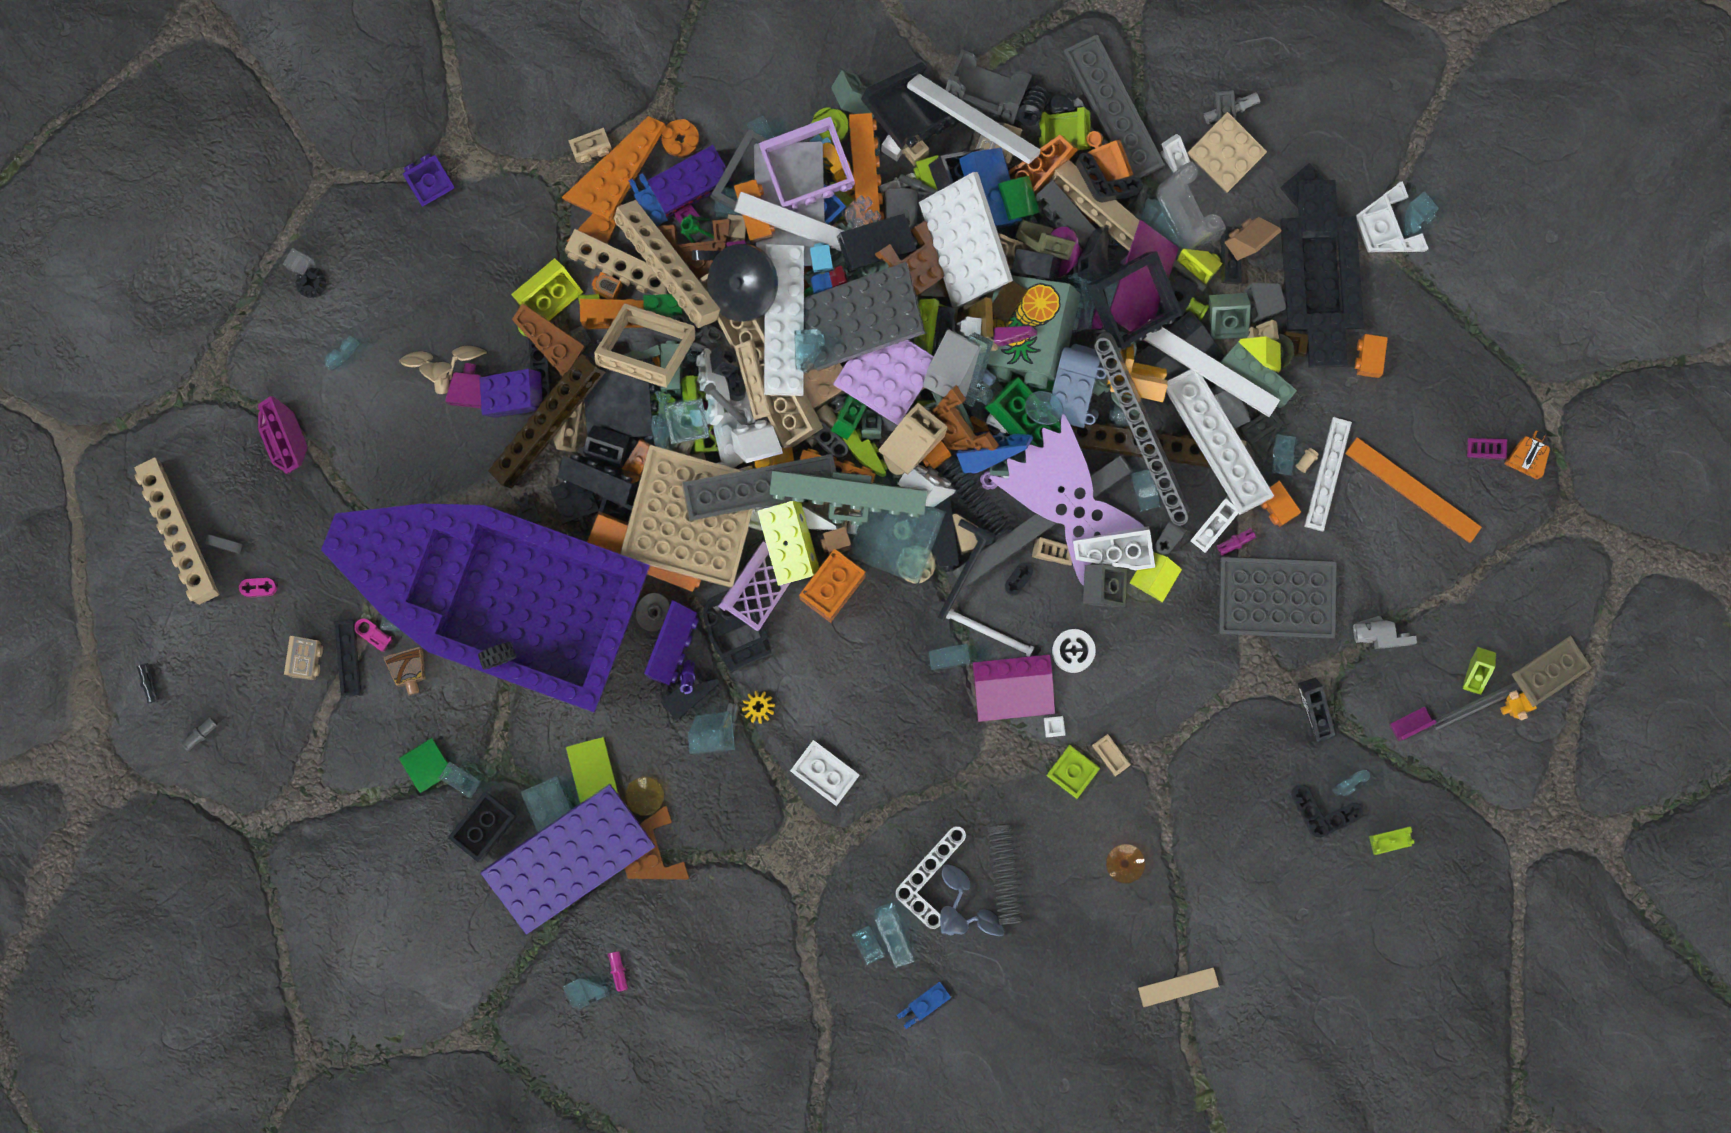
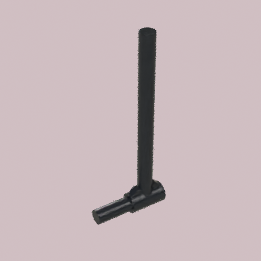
M963 519L959 521L958 526L973 533L978 542L937 617L943 621L948 615L984 545L992 544L996 537L995 534Z

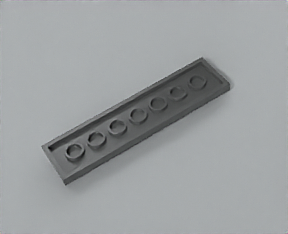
M1096 34L1065 49L1063 53L1109 142L1121 140L1134 174L1132 176L1140 179L1164 167L1165 164L1098 35Z
M833 454L682 482L689 521L790 502L793 497L785 496V499L782 500L775 499L773 495L769 494L772 470L832 477V472H836Z

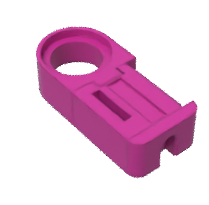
M360 619L355 624L356 633L380 651H385L387 645L393 641L391 636L386 635L378 629V626L367 619ZM368 623L370 626L369 631L361 633L359 630L360 624Z

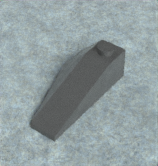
M683 308L682 314L673 315L674 320L695 327V340L689 350L702 353L705 348L712 352L719 344L730 347L723 332L710 324L697 328L690 321ZM654 331V341L666 344V341H676L677 344H680L682 341L680 338Z

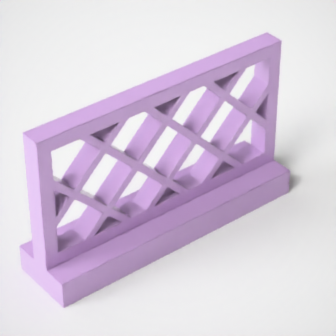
M764 541L758 546L735 580L733 587L729 589L718 606L724 611L728 610L756 631H759L790 584L780 585L781 590L772 593L770 583L777 582V579L769 580L767 570L773 569V566L766 567L765 558L770 554ZM764 570L765 581L756 582L755 573ZM767 584L769 594L759 595L757 585ZM747 586H754L756 596L746 597L745 588ZM769 597L771 605L762 608L760 598ZM756 599L758 609L749 610L747 600ZM738 601H743L745 611H737L733 608L734 604ZM759 612L761 620L758 625L751 620L750 613Z

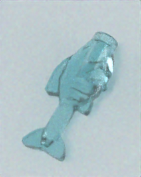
M656 391V397L659 401L658 416H652V433L655 446L667 449L671 428L669 427L670 416H666V407L671 395Z

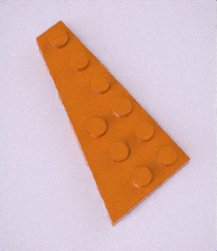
M648 116L562 198L573 205L611 221L617 207L620 206L631 187L628 180L636 179L666 125Z

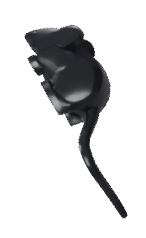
M1069 92L1067 96L1061 94L1054 95L1045 106L1043 112L1049 109L1050 115L1077 111V108L1085 107V105L1077 98L1074 92Z

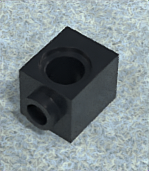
M719 344L710 353L712 373L728 378L739 367L735 348Z

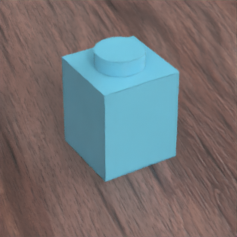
M825 243L814 244V247L810 248L814 273L833 271L829 245H825Z

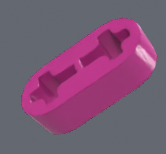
M270 578L245 579L240 583L239 591L246 597L272 596L277 591V583ZM267 582H269L272 588L267 592L265 589H260V586H266ZM248 583L253 587L256 586V589H251L250 593L244 590Z

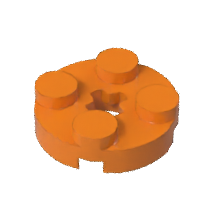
M682 119L674 120L666 125L662 132V144L668 154L678 156V158H685L696 151L699 143V134L692 123ZM678 135L685 136L683 143L675 141Z

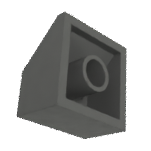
M1104 564L1085 565L1083 604L1126 607L1127 569Z

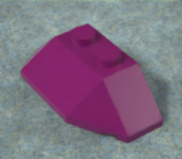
M270 396L258 404V430L272 464L283 470L286 474H289L302 466L308 446L294 412L274 396Z

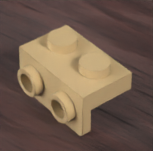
M604 128L569 140L577 163L589 162L591 158L605 156L612 150Z

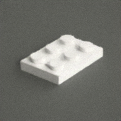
M814 740L790 770V772L835 806L839 804L860 776Z

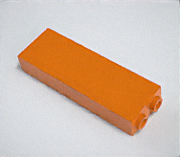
M599 511L587 542L620 554L628 522ZM650 566L647 573L692 592L695 587H699L701 579Z

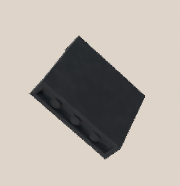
M923 62L866 88L861 98L901 150L907 147L912 148L918 142L926 141L932 135L941 134L946 128H953L959 123L958 119L907 88L908 82L918 74L924 76L923 73L927 67Z
M652 357L646 359H637L655 365V363L652 360ZM602 367L606 373L584 399L587 435L593 425L629 437L659 434L661 422L657 415L659 411V402L656 400L657 385Z

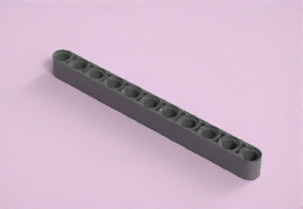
M1107 332L1101 333L1097 337L1095 350L1171 521L1176 525H1183L1187 522L1190 511L1114 337ZM1106 340L1109 346H1102L1100 341ZM1108 358L1116 359L1117 363H1109ZM1122 375L1125 380L1118 381L1115 376ZM1123 393H1130L1132 398H1125ZM1131 410H1138L1140 414L1133 415ZM1145 427L1147 432H1140L1138 428ZM1152 444L1155 448L1148 449L1146 445ZM1160 461L1163 465L1156 466L1153 462ZM1167 478L1170 480V482L1163 483L1161 479ZM1175 495L1177 499L1171 500L1168 496ZM1180 511L1183 512L1185 515L1180 517L1176 515V512Z
M1123 455L1090 476L1093 486V498H1096L1133 471ZM1082 487L1077 488L1074 492V496L1077 499L1084 498L1086 494L1085 489ZM1057 505L1056 513L1060 516L1064 515L1067 512L1066 505ZM1081 506L1075 507L1074 512L1080 509ZM1035 514L980 552L962 587L969 586L1058 523ZM965 564L953 572L956 579H958Z

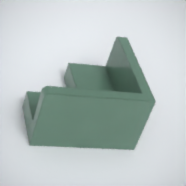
M841 70L831 87L841 109L855 114L871 113L861 100L868 87L862 85L858 75Z

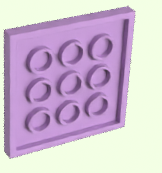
M905 340L848 360L833 385L891 422L899 425L921 391L927 369L934 356L909 340Z

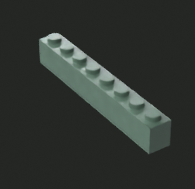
M772 470L769 493L775 499L784 500L785 496L793 497L792 501L804 502V499L812 500L813 504L823 505L824 501L831 502V506L842 507L843 504L850 505L851 509L862 510V507H869V511L881 512V509L889 510V514L900 515V512H907L910 517H919L920 514L924 515L927 490Z

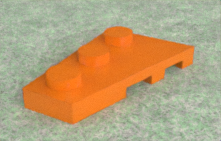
M592 214L579 227L578 231L608 244L617 225L614 216L611 221ZM589 247L583 248L587 252H592V249Z

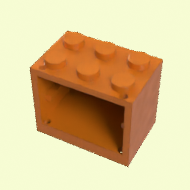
M834 549L799 594L800 600L831 623L865 579L866 572Z

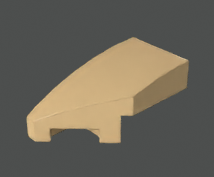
M1270 320L1256 326V328L1250 327V334L1247 337L1267 336L1274 341L1278 340L1277 322Z

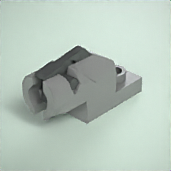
M1380 616L1363 620L1353 625L1355 642L1373 643L1374 641L1375 649L1417 644L1416 636H1410V633L1398 634L1397 638L1395 623L1387 620L1384 621Z

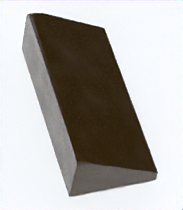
M1014 281L1003 285L992 303L993 315L1008 323L1028 290Z

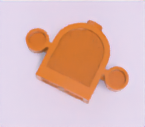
M1092 131L1087 135V143L1095 147V149L1088 153L1096 160L1106 181L1134 175L1120 139L1102 145L1103 136L1100 132ZM1089 175L1091 179L1098 180L1095 175ZM1114 186L1115 191L1122 192L1119 187Z

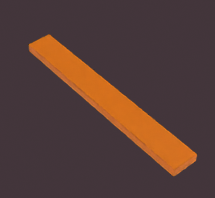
M1356 438L1345 452L1350 458L1468 543L1472 542L1482 528L1359 438Z

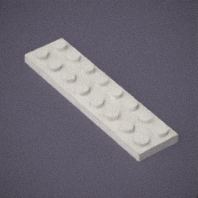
M765 244V253L770 257L776 268L778 291L773 305L764 314V395L803 396L804 246Z
M1191 369L1167 381L1166 392L1239 515L1274 497L1272 491L1202 375Z

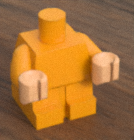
M1517 690L1509 693L1505 701L1506 706L1501 707V712L1503 715L1510 713V716L1522 721L1528 718L1527 712L1535 710L1537 707H1532L1524 693L1518 694Z

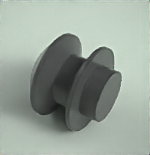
M839 395L833 398V402L830 404L836 407L833 411L834 413L838 414L841 411L847 397Z

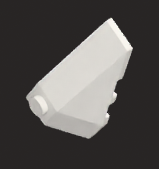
M1149 526L1073 540L1075 557L1079 561L1101 563L1132 570L1155 567Z

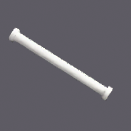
M952 608L946 616L947 619L951 618L1026 653L1028 657H1030L1034 646L1031 645L1029 647L954 612Z

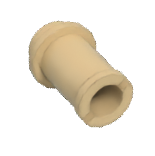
M1312 448L1305 450L1304 456L1295 465L1296 468L1306 473L1314 460L1318 459L1317 456L1319 454Z

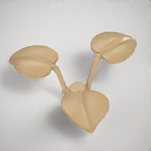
M475 346L456 348L452 351L454 356L452 357L451 364L446 362H429L433 359V356L427 352H413L405 355L399 361L407 367H419L420 372L434 382L435 392L446 394L450 386L449 380H452L455 361L457 359L461 361L470 360L487 354V351Z

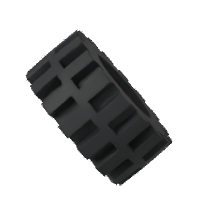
M511 642L496 645L477 654L484 670L502 665L516 658Z

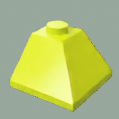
M1183 249L1177 259L1179 263L1204 284L1213 277L1222 265L1220 258L1214 253L1210 254L1208 251Z

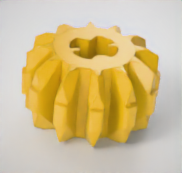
M755 691V698L749 693L748 697L751 701L743 700V703L749 706L743 707L742 711H750L745 717L749 718L753 715L752 723L758 717L759 724H762L761 717L764 716L769 721V717L766 714H774V711L768 708L775 707V704H767L772 700V697L769 696L764 699L766 692H763L761 697H759L758 691ZM757 702L764 705V708H761V712H757L756 709L753 710Z

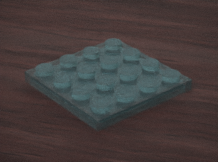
M925 506L924 515L920 514L919 517H910L907 512H900V515L889 514V510L881 509V512L868 510V520L858 526L847 557L919 584L946 512L932 506Z

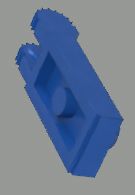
M642 173L639 175V179L645 189L638 191L635 181L633 179L628 181L635 193L634 196L638 204L653 223L658 226L668 219Z
M939 981L908 1004L909 1006L896 1016L900 1019L911 1010L916 1016L908 1020L904 1025L907 1029L918 1020L921 1021L949 1000L951 996Z

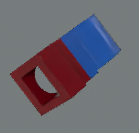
M843 266L835 267V270L825 274L813 276L811 278L813 292L817 294L848 283Z

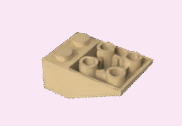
M917 403L878 451L908 475L945 437L947 426Z

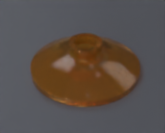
M1122 844L1109 852L1106 859V868L1109 875L1117 882L1132 883L1143 874L1145 859L1141 851L1135 846ZM1123 860L1128 861V866L1126 868L1122 867L1121 862Z

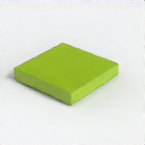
M1069 745L1046 776L1074 798L1078 799L1100 770V767Z

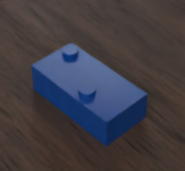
M1002 147L972 152L960 158L964 177L972 172H978L996 229L1009 227L1022 221V218L1008 221L998 186L999 183L1011 180Z

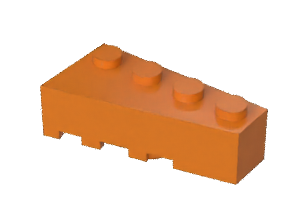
M1059 135L1040 148V154L1030 164L1023 161L1010 169V179L1029 176L1036 198V195L1049 183L1055 170L1067 162L1078 150L1065 136Z
M580 299V322L584 330L609 329L624 304L636 306L644 310L643 300ZM630 322L625 326V328H646Z

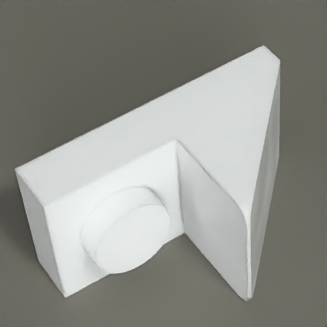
M1178 134L1161 144L1163 147V151L1160 152L1161 156L1176 176L1192 166L1182 139Z

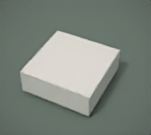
M1063 716L1044 718L1046 738L1065 736Z

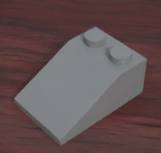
M947 330L927 369L923 387L945 397L957 385L966 397L981 346L951 330Z

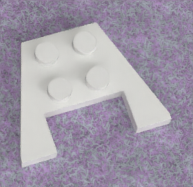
M1403 181L1399 182L1382 197L1356 215L1357 226L1367 252H1425L1428 250L1423 233L1407 239L1403 238L1391 204L1408 198Z
M691 410L694 427L710 424L707 410ZM724 412V417L718 425H713L721 462L716 464L735 468L744 460L734 452L731 430L737 429V426L741 424L726 412Z

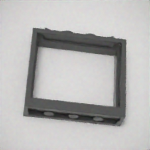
M748 129L711 194L712 199L733 211L737 202L722 194L750 142L754 140L757 143L768 140Z

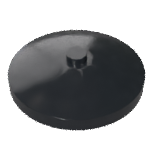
M750 244L728 246L718 253L710 266L707 279L708 292L719 306V312L726 318L738 322L756 320L763 316L775 301L778 291L776 268L770 257L756 246Z

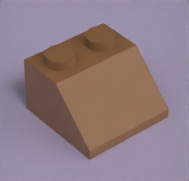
M1260 217L1253 220L1249 218L1241 224V229L1237 228L1229 234L1230 238L1225 241V244L1234 257L1240 260L1259 251L1282 230Z

